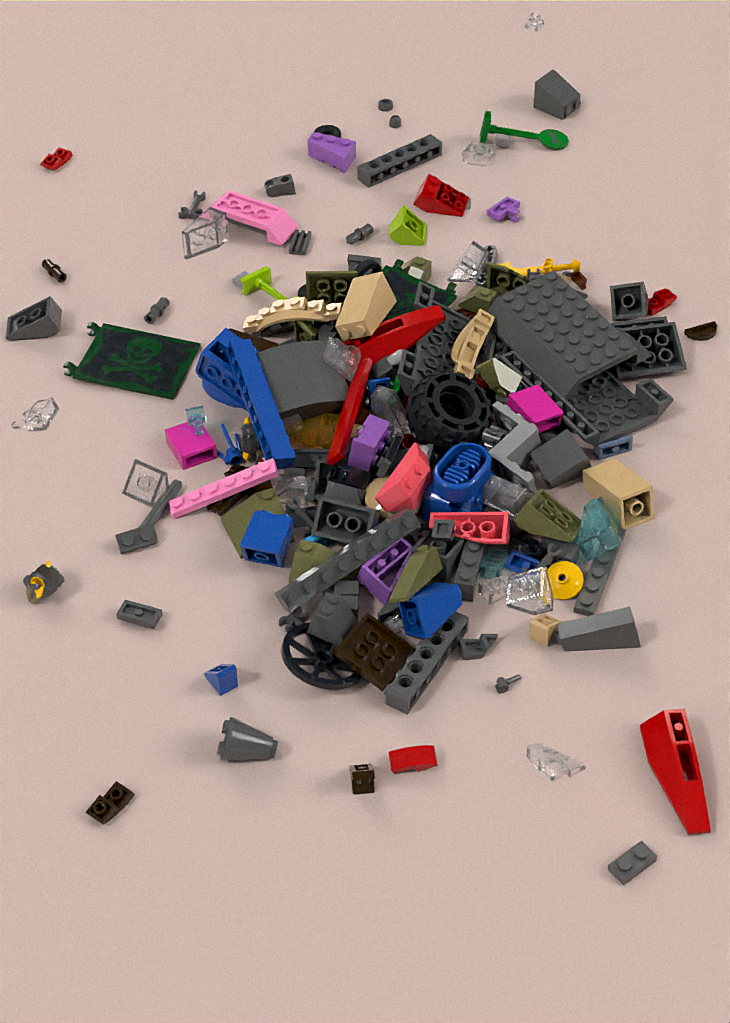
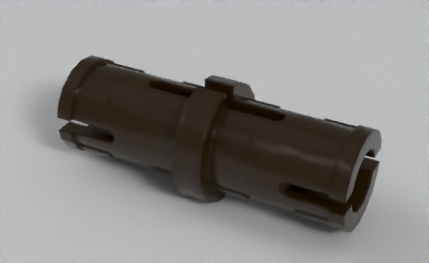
M50 259L43 260L42 267L48 271L51 277H54L59 283L67 279V275L60 270L61 268L57 264H54Z

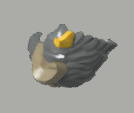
M246 417L241 427L242 450L240 452L243 453V459L248 462L250 455L256 454L259 457L264 456L250 417Z
M51 561L41 564L34 572L26 575L23 579V583L27 587V599L31 603L37 604L43 598L49 597L65 581L57 568L51 566Z

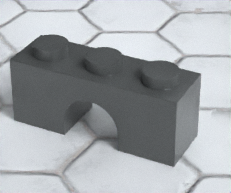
M471 540L465 541L454 584L459 586L462 592V600L473 602L477 588L478 573H481L484 562L485 544Z

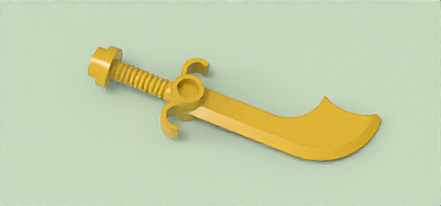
M546 258L542 266L526 268L512 267L509 261L499 264L523 276L527 275L528 269L531 272H536L537 269H540V274L544 273V275L553 270L557 272L573 269L574 273L581 270L580 260L576 261V259H572V263L554 265L552 258Z

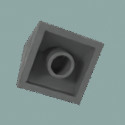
M644 282L610 286L613 320L647 316L649 298Z

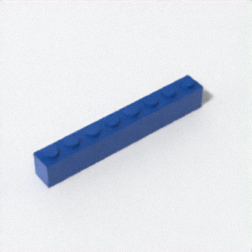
M251 339L230 340L226 354L265 460L273 458L277 469L291 467L295 460V451L292 449L289 435L286 434L284 429V422L278 413V406L273 400L272 390L268 387L267 377L262 371L261 361L257 358L256 348L253 346Z

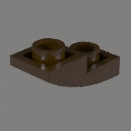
M115 781L103 797L101 795L97 797L86 811V814L104 825L134 797V793Z

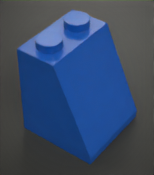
M255 510L240 544L245 560L283 568L295 526L293 518L286 514L275 515L267 510Z
M436 582L422 587L408 601L398 602L405 635L429 638L462 605V592L457 584Z

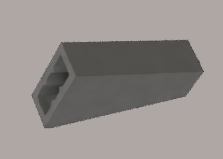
M630 606L557 623L559 632H555L558 645L562 644L564 652L641 647Z

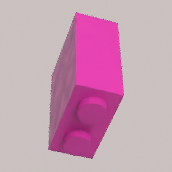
M539 385L509 394L506 404L514 413L522 415L527 422L535 424L539 429L538 433L560 426L564 414Z
M199 418L165 429L166 443L183 470L217 458L216 444Z

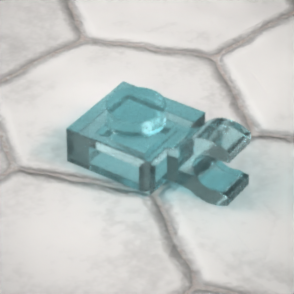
M203 406L186 408L185 413L188 426L194 425L196 436L203 435L202 423L207 422Z

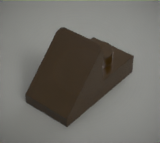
M372 764L349 765L353 794L374 793L375 774Z

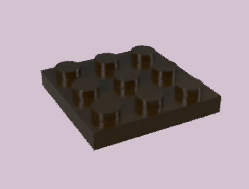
M367 612L339 644L333 654L383 692L386 686L394 679L397 671L403 668L408 656L413 655L416 649Z

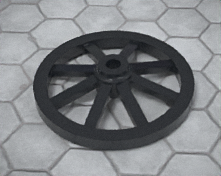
M310 622L293 627L285 635L281 646L283 662L289 671L301 681L321 689L340 690L355 685L363 677L346 663L335 662L340 659L331 652L333 643L327 642L325 648H319L315 636L307 633ZM306 633L313 652L294 640V638ZM290 646L308 658H293ZM299 665L313 666L314 670L310 674ZM334 669L355 673L349 677L342 678ZM326 671L333 679L321 678L318 675L320 672Z

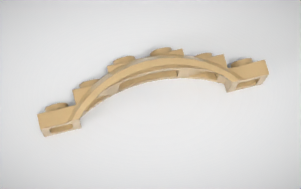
M305 297L277 300L272 303L271 308L259 309L257 316L246 317L243 330L247 333L261 332L268 326L287 321L310 320L329 322L337 320L343 304L331 303L326 305L324 300L307 302Z
M479 309L476 316L464 327L451 350V357L455 364L454 373L461 372L470 379L473 378L475 372L474 364L480 348L495 318L482 309Z

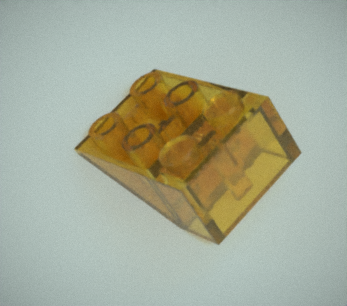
M324 413L289 425L285 431L289 435L290 443L297 442L303 443L305 446L316 445L321 446L323 449H330L340 415Z

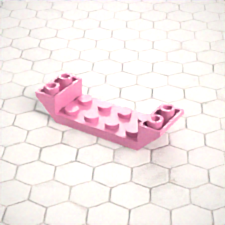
M227 191L200 215V219L212 223L220 216H224L266 230L268 242L280 246L294 234L295 229H298L297 224L283 208L232 191Z

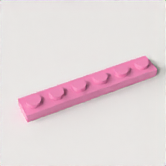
M271 458L170 500L171 515L174 519L279 476L274 459Z

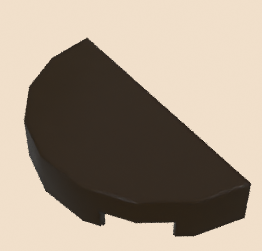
M713 321L684 330V335L693 340H709L715 336L717 324Z

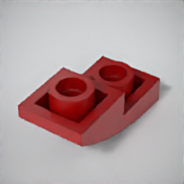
M58 147L54 154H48L40 165L56 170L73 156L72 152Z
M666 288L654 292L653 297L649 299L647 314L652 316L671 305L677 299V296Z
M434 745L411 746L389 751L390 767L394 774L413 768L419 772L438 766Z

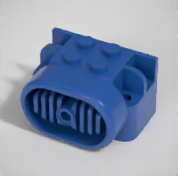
M225 328L201 352L195 371L202 379L204 391L211 398L228 406L243 408L247 411L226 354L230 340H239L241 338Z
M475 443L457 444L450 448L437 463L433 471V481L428 485L423 494L422 520L429 522L431 512H482L485 507H489L492 498L499 491V487L495 486L497 477L495 473L491 472V455L483 446Z

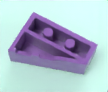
M313 132L308 139V156L322 163L325 161L330 164V167H337L341 169L342 173H345L356 158V141Z
M371 414L363 423L362 430L358 431V438L354 437L347 463V465L368 472L371 466H376L379 458L377 454L383 452L384 441H388L391 435V430H389L390 422Z
M401 538L366 562L361 567L356 580L385 605L412 554L413 546L404 538Z

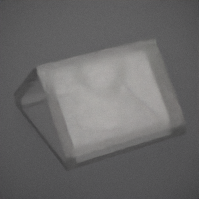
M135 459L122 494L153 508L169 487L167 472Z

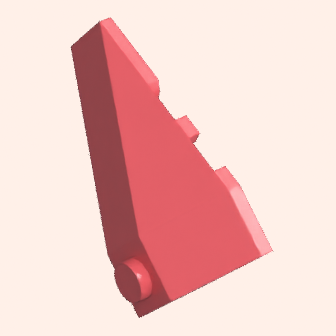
M431 512L429 530L433 531L435 519L454 520L455 529L453 536L483 544H507L509 542L510 520L508 512Z

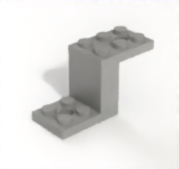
M497 401L492 405L496 424L507 435L489 451L491 455V470L499 480L513 490L519 491L521 496L529 501L537 491L534 482L535 478L530 472H525L522 469L532 460L529 453L541 446L539 429L535 424L527 422L522 415L514 413L508 405H503Z

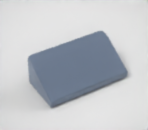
M633 436L600 444L593 450V453L600 460L631 451Z

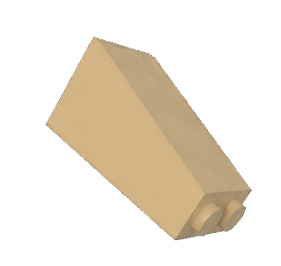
M383 272L353 278L335 325L342 341L372 335L397 302Z
M614 458L583 470L584 487L618 528L627 530L654 519L653 486Z

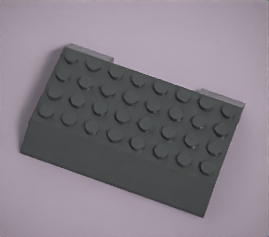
M553 270L496 298L487 313L495 317L490 329L512 351L515 350L566 400L578 395V384L626 359L631 358L638 364L651 357V353L630 334L616 329L585 300L588 298V295L568 276Z
M421 281L418 283L413 304L415 311L440 305L446 319L417 341L414 353L405 349L402 351L397 377L404 394L410 396L416 385L428 374L444 370H451L454 373L455 364L451 357V350L458 335L471 321L470 318L434 301L435 288ZM491 329L488 331L476 358L478 362L476 365L493 357L502 362L500 356L507 353L508 346ZM485 382L487 399L493 405L497 402L495 400L496 392ZM440 402L441 407L448 415L462 419L454 408ZM492 406V408H491V409H492V411H491V412H492V422H494V421H495V415H494V410H493V406Z
M515 350L500 356V360L506 366L522 376L521 380L528 387L539 385L564 412L562 420L582 440L595 447L617 440L656 422L673 402V398L651 378L636 384L634 395L608 370L578 384V395L566 400Z

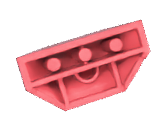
M413 443L374 498L385 512L399 511L403 508H412L414 511L423 499L426 488L433 481L428 457L417 443Z

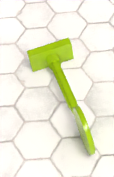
M268 266L239 279L243 284L241 293L244 295L260 289L276 300L288 299L268 285L272 283L271 269Z

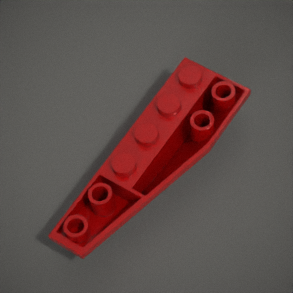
M440 305L419 309L382 322L372 335L347 340L340 344L339 347L350 370L354 374L356 365L369 357L373 361L372 365L397 350H407L446 318ZM372 366L369 375L374 373Z
M685 708L663 710L640 724L639 727L648 764L687 834L710 833L711 828L705 792Z

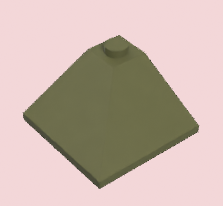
M306 271L307 302L324 300L326 305L331 303L344 304L353 278L358 277V272Z
M273 488L253 494L221 517V522L240 559L244 558L240 544L254 511L267 510L275 515L285 514ZM293 533L291 536L290 543L295 542Z
M541 488L513 520L518 528L523 531L569 543L573 542L586 524Z

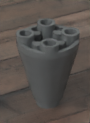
M234 717L224 720L221 733H224L225 737L223 742H219L217 755H221V760L269 759V757H275L278 741L273 740V737Z

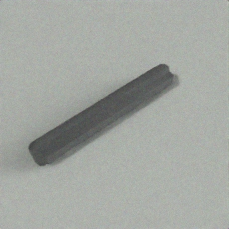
M175 479L172 481L139 527L150 524L154 526L169 506V501L174 499L182 488L180 480Z

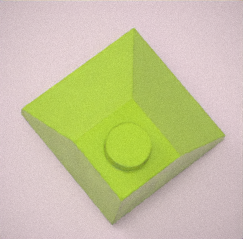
M404 205L389 225L388 235L399 245L423 246L425 244L427 224Z

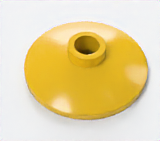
M568 561L556 562L545 572L543 579L544 587L547 593L555 599H571L582 589L583 574L574 563ZM564 575L566 576V579L564 581H560L559 577Z

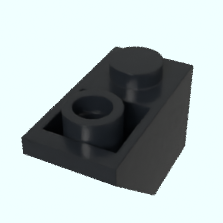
M335 463L330 471V481L365 491L371 472Z

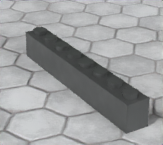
M403 508L274 594L284 610L292 612L421 526L412 508Z

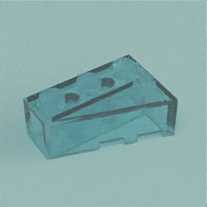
M602 497L593 499L584 505L577 540L578 548L586 560L590 561L622 544L612 512Z

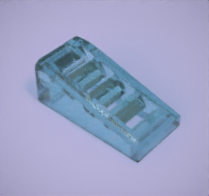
M491 546L482 563L480 577L499 581L510 551Z

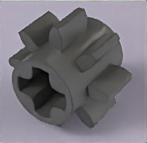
M493 425L490 428H485L482 434V441L485 442L484 446L493 448L505 437V434L501 433L502 428Z

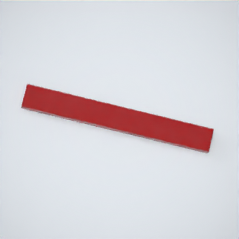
M369 357L355 367L326 460L330 466L342 460L345 456L373 363Z

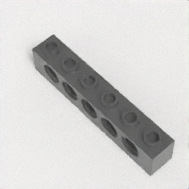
M429 134L357 166V179L368 188L441 156L442 142L432 134Z
M455 611L429 638L417 644L414 654L408 656L405 666L397 671L394 681L386 686L384 691L386 705L408 715L457 647L459 639H462L467 633L469 617Z

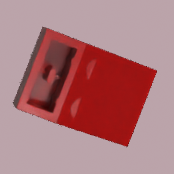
M428 174L419 187L413 205L427 213L462 217L469 197L451 185L442 182L437 177Z

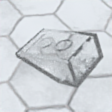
M210 207L182 231L184 259H190L212 251L227 242L229 234L226 212Z

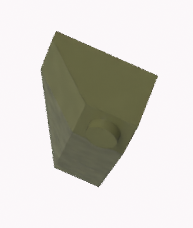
M490 262L487 264L486 288L501 295L532 281L506 266Z
M301 539L293 556L288 582L291 583L336 553V551L319 543ZM364 564L338 581H357L356 577Z
M420 546L410 556L389 598L390 603L408 601L443 569L436 546Z

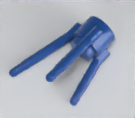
M222 424L221 428L230 447L226 450V456L216 448L217 455L224 460L226 465L229 463L232 466L241 464L243 462V453L240 452L242 449L238 434L235 433L236 448L224 424Z

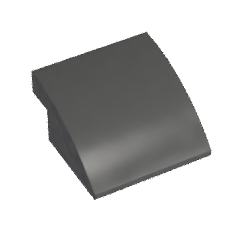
M667 316L611 323L616 329L630 334L651 353L650 358L638 364L631 358H628L611 367L610 369L617 379L687 369L675 322H668Z
M332 341L295 342L257 353L264 375L267 377L268 387L272 390L273 400L278 406V413L281 419L299 413L302 421L305 422L344 406L349 387Z

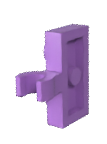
M507 196L489 208L487 216L497 221L509 216L510 220L516 223L520 220L516 216L520 213L518 210L520 202Z

